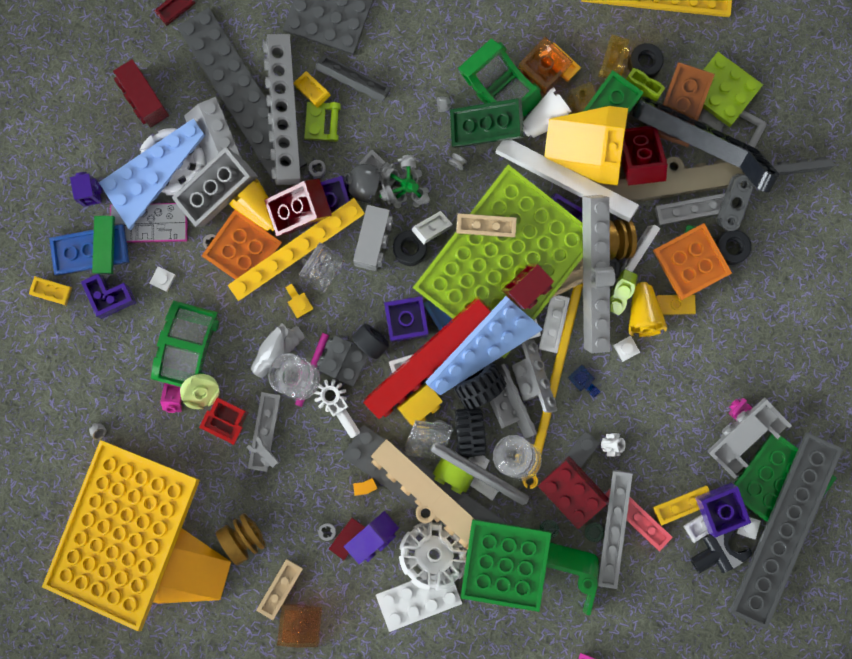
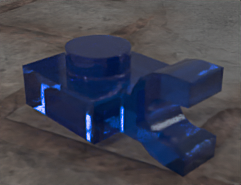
M583 365L568 377L570 382L580 392L585 388L593 398L600 393L598 388L591 383L595 378Z

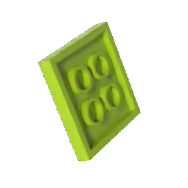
M717 52L703 69L715 73L703 108L730 128L763 84L720 52Z

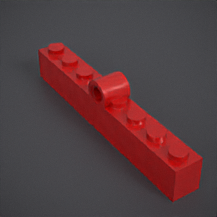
M479 296L475 298L365 397L363 403L378 419L382 416L386 418L392 413V407L397 403L399 405L408 398L406 395L411 390L415 392L422 385L420 382L425 378L428 379L436 371L435 369L443 364L492 310Z

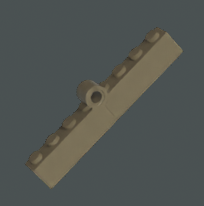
M670 157L667 159V179L664 182L628 186L626 176H622L618 185L602 183L599 185L634 203L724 189L728 187L732 176L744 173L739 167L724 160L715 161L713 165L700 163L695 165L694 168H688V166H684L680 158ZM669 165H673L676 171L671 170Z

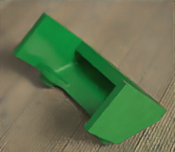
M550 542L546 567L579 576L578 588L582 593L587 594L583 612L590 616L598 586L599 560L597 556L589 552Z

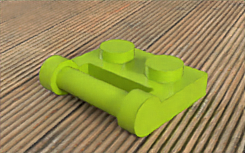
M307 102L304 139L338 142V113L341 110V104L336 102L322 103L317 108L311 102ZM326 110H331L330 134H324Z

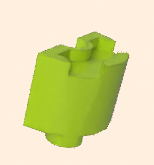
M443 458L440 459L433 471L435 481L443 485L447 482L452 485L451 490L460 495L462 492H467L475 478Z

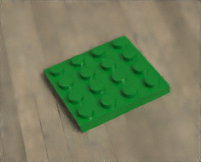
M770 433L748 463L749 466L743 470L734 482V485L739 488L744 505L765 522L770 517L798 451V448L781 435L777 439L772 433ZM834 475L830 479L825 494L837 479Z
M472 519L460 598L540 612L551 531Z

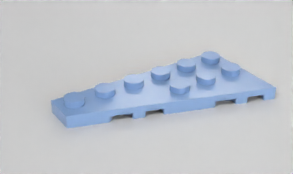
M505 296L428 378L426 384L439 395H442L543 329Z

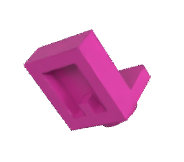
M164 383L160 400L162 410L169 413L182 412L181 387Z
M745 398L735 399L729 406L731 410L728 414L736 420V417L741 412L751 410L752 407L746 403L747 400Z

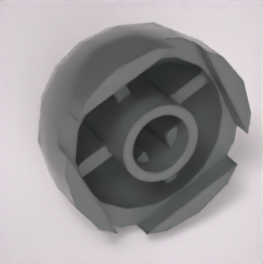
M359 164L352 168L350 173L346 174L345 184H347V190L353 198L365 203L372 201L369 198L371 195L375 196L379 183V175L376 174V170H379L377 166Z

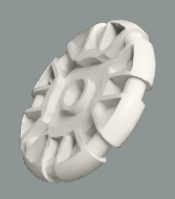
M162 129L156 135H150L140 148L141 153L177 129ZM197 145L192 154L186 157L183 165L175 171L168 186H165L161 192L166 193V195H175L205 167L204 152L199 145ZM191 164L196 165L193 171L189 170ZM185 177L187 181L180 184L178 180Z
M431 521L413 526L414 529L411 532L408 531L403 537L399 548L401 550L399 560L404 574L412 579V583L426 590H429V588H434L436 591L447 589L455 585L454 582L457 579H461L464 575L468 549L458 542L461 538L456 534L450 535L442 526L445 524L441 522L433 523ZM432 530L438 531V536H432ZM418 535L423 538L420 542L416 539ZM451 537L454 543L451 544L447 538ZM409 550H415L414 556H409ZM436 550L439 553V559H432L429 556V552ZM453 553L459 555V560L453 559ZM418 566L422 571L417 574L413 569L414 567ZM449 568L453 572L450 576L446 573ZM437 575L436 581L430 580V576Z

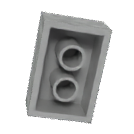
M367 205L353 259L356 267L377 271L378 267L382 268L384 260L382 249L387 248L389 238L386 233L387 230L391 231L393 216H390V210Z

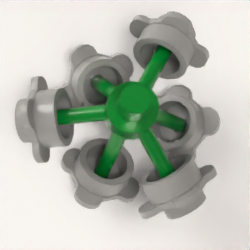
M413 155L402 156L403 158L398 159V162H401V168L405 169L404 174L398 177V170L395 169L396 165L393 163L382 169L380 198L383 201L387 200L388 205H391V202L395 208H400L402 202L407 200L406 192H412L411 198L414 201L413 206L416 208L429 203V189L427 187L419 188L417 184L419 177L422 176L421 170H415L416 163H419V160H416ZM396 180L401 183V187L395 186L392 189L390 185L385 187L383 185L386 181L393 183Z

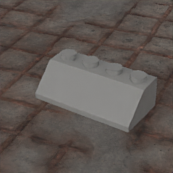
M216 97L197 104L184 115L186 123L194 119L205 134V137L198 145L204 152L206 165L225 147H228L242 158Z
M225 147L186 183L172 199L195 227H203L258 176L242 158L228 147Z

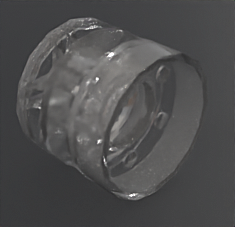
M286 353L280 355L269 368L268 378L272 388L295 400L310 398L319 386L320 375L316 366L295 354Z
M509 435L502 438L496 444L493 451V461L496 468L501 473L518 481L533 478L539 472L542 464V456L539 449L533 443L518 435Z

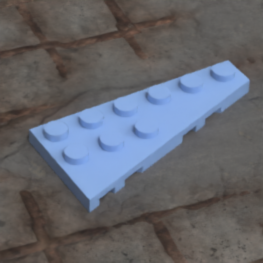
M194 119L99 182L129 230H132L135 222L140 216H143L146 208L165 188L175 171L183 165L186 157L194 151L205 137V134Z

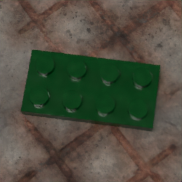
M520 98L450 109L451 142L454 148L524 138L522 99Z

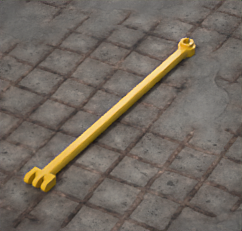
M583 283L573 287L550 378V388L554 398H556ZM542 411L528 471L522 479V484L526 488L528 487L526 479L528 477L533 479L529 489L535 488L538 484L536 475L552 414L544 413V411Z

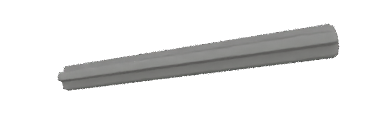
M436 442L432 445L431 451L519 504L524 505L528 503L529 496L443 444Z

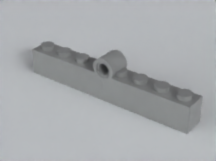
M603 195L582 196L584 349L590 353L610 352V286H613L615 283V272L613 267L610 266L609 197Z

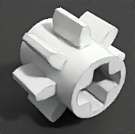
M619 433L606 434V437L602 439L601 448L604 452H607V457L620 456V453L625 450V441L623 438H619Z

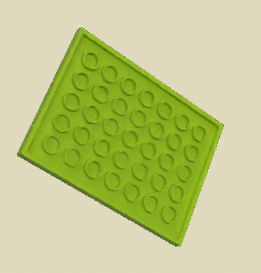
M507 165L470 214L517 218L515 237L459 234L455 232L412 287L452 319L478 296L493 310L507 296L502 289L531 263L538 264L554 281L551 284L553 288L546 295H540L535 306L531 309L520 308L531 319L535 320L583 258V223L514 168ZM509 352L501 357L505 359Z

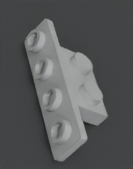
M528 339L522 343L526 359L512 365L523 401H529L539 396L544 413L556 412V400L553 397L550 382L544 370V363L541 361L538 352V345L534 339Z
M505 364L498 366L497 368L506 382V387L499 396L490 401V404L501 428L517 422L525 439L536 435L535 425L530 420L527 408L523 404L519 391L511 379L510 371L506 368Z

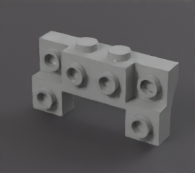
M763 398L751 410L741 412L736 417L737 421L732 425H727L722 430L721 438L707 450L734 479L743 467L747 468L749 466L740 456L767 430L778 439L780 437L779 434L786 427L790 428L792 426L766 398Z

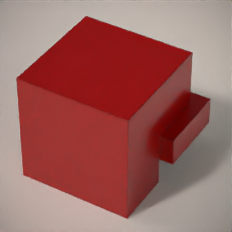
M216 398L211 410H207L199 428L235 445L249 412L223 399Z

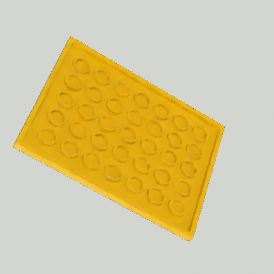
M100 440L42 587L129 628L142 631L200 480Z

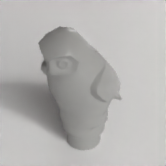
M281 323L280 326L268 335L261 344L257 357L252 364L251 370L254 375L263 378L272 368L282 366L289 353L300 344V341L305 339L298 326L290 329Z

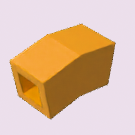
M373 478L365 482L353 483L354 496L368 494L378 489Z

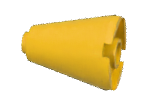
M256 178L229 205L265 231L269 229L272 232L274 231L264 201L269 197L260 181Z
M640 282L635 287L632 295L628 327L629 334L634 336V333H639V337L661 334L660 330L664 329V331H667L665 318L652 285H649L647 282Z

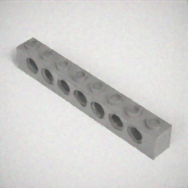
M267 34L266 41H263V53H267V59H264V70L268 71V77H265V86L269 88V95L266 96L267 106H270L271 113H268V124H272V131H269V142H273V149H270V159L274 161V167L271 169L272 179H275L276 185H297L300 182V166L290 34ZM273 54H279L281 58H275ZM279 71L283 75L277 76L274 72ZM281 89L284 91V93L279 94L275 90ZM283 107L286 111L280 112L276 108ZM278 125H285L287 129L281 130L278 128ZM279 143H286L288 147L281 148ZM287 161L290 165L285 167L280 162Z

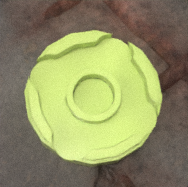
M206 374L191 376L186 379L180 389L183 403L191 409L198 410L204 409L203 407L207 405L208 407L213 405L220 393L217 381Z

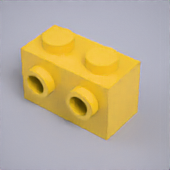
M424 383L396 408L410 425L419 426L426 420V415L430 412L432 414L441 407L439 404L443 401L432 388Z

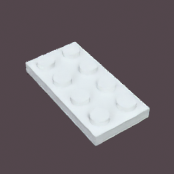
M450 569L446 571L449 576L451 575ZM437 575L430 576V580L436 581ZM409 581L376 594L389 632L462 604L456 585L436 591L434 588H429V590L420 588Z

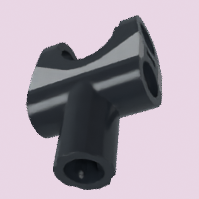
M733 530L716 538L710 534L703 537L702 539L708 549L690 558L699 574L715 564L718 565L722 573H726L746 561L753 552L750 548L740 552H734L730 549L728 544L729 538L736 531Z

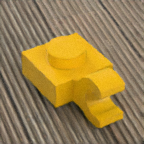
M293 284L285 287L292 300L288 301V304L297 319L313 310L305 293L299 295Z

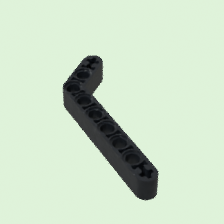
M640 97L633 112V116L636 119L739 167L757 189L768 193L771 191L779 177V173L758 149L648 97Z

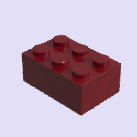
M133 59L113 70L116 75L113 78L122 92L125 93L123 94L132 106L133 111L143 125L147 123L151 128L169 117V114Z
M652 126L625 129L621 161L628 186L666 181L668 164L658 130Z
M320 179L303 181L264 200L276 236L292 234L332 216Z
M530 263L502 291L519 308L531 309L537 304V298L540 295H546L553 288L551 284L554 281L538 264Z
M570 456L552 470L538 485L577 529L582 527L606 506L609 500Z

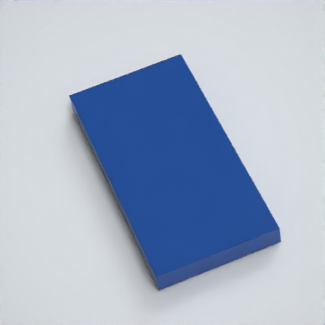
M123 224L115 225L114 265L130 263ZM94 230L49 238L54 275L58 276L92 270Z

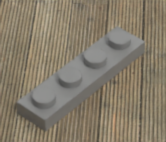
M725 193L656 206L655 212L658 226L718 215Z
M261 392L252 442L254 449L259 446L255 439L260 437L263 445L271 452L281 395ZM259 452L250 453L248 469L268 472V467L260 460L262 456Z

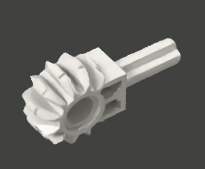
M334 379L331 381V386H329L328 380H324L326 387L318 384L322 391H314V394L320 395V397L314 399L315 402L323 401L318 406L320 409L327 404L325 411H330L333 417L337 416L350 438H354L360 433V430L346 410L348 408L345 402L347 398L340 396V394L346 393V389L339 391L342 383L334 387L336 383ZM329 390H333L336 393V398L333 401H328L325 398V394Z

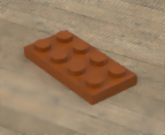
M678 62L663 105L698 121L715 73ZM657 129L660 138L686 147L689 146L688 143Z

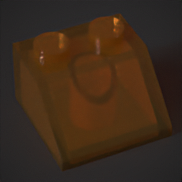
M545 36L519 63L518 69L531 83H536L545 95L560 80L573 61Z
M283 603L281 606L277 646L296 648L318 647L322 607Z

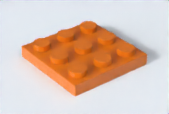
M234 210L204 251L202 257L236 280L275 253L282 242Z
M705 223L653 250L680 301L732 274Z

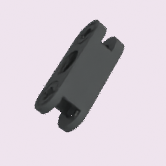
M735 174L730 179L717 216L718 225L728 231H734L739 228L754 187L753 183L744 174ZM737 197L739 200L738 205L733 207L732 200Z

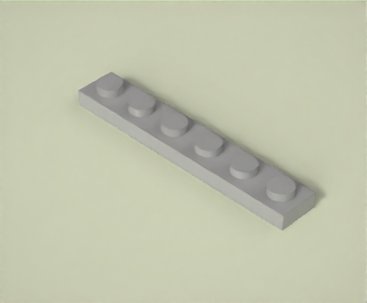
M613 470L598 578V586L613 589L618 587L632 472Z

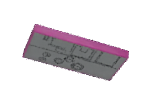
M176 203L150 204L143 216H140L135 222L132 230L128 229L115 207L110 205V216L115 217V225L123 224L125 227L127 243L188 241L187 216Z

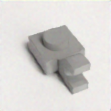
M257 437L255 440L259 444L258 448L254 449L251 445H248L246 448L253 453L259 452L262 456L260 460L266 467L271 466L275 468L280 462L263 445L260 437Z

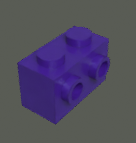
M79 172L75 176L70 177L73 197L76 202L83 207L102 203L100 194L103 193V188L96 178L89 173L87 174V172Z

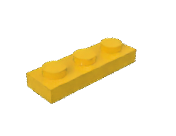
M702 486L652 507L659 524L662 526L700 510L695 497L709 492L708 486Z

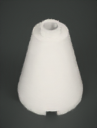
M554 87L549 90L523 121V131L528 137L532 135L534 138L547 132L549 119L569 115L572 112L559 94L554 95L553 92L556 91Z

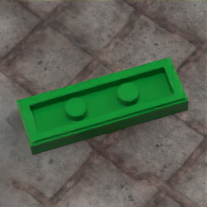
M94 216L93 274H113L114 216Z

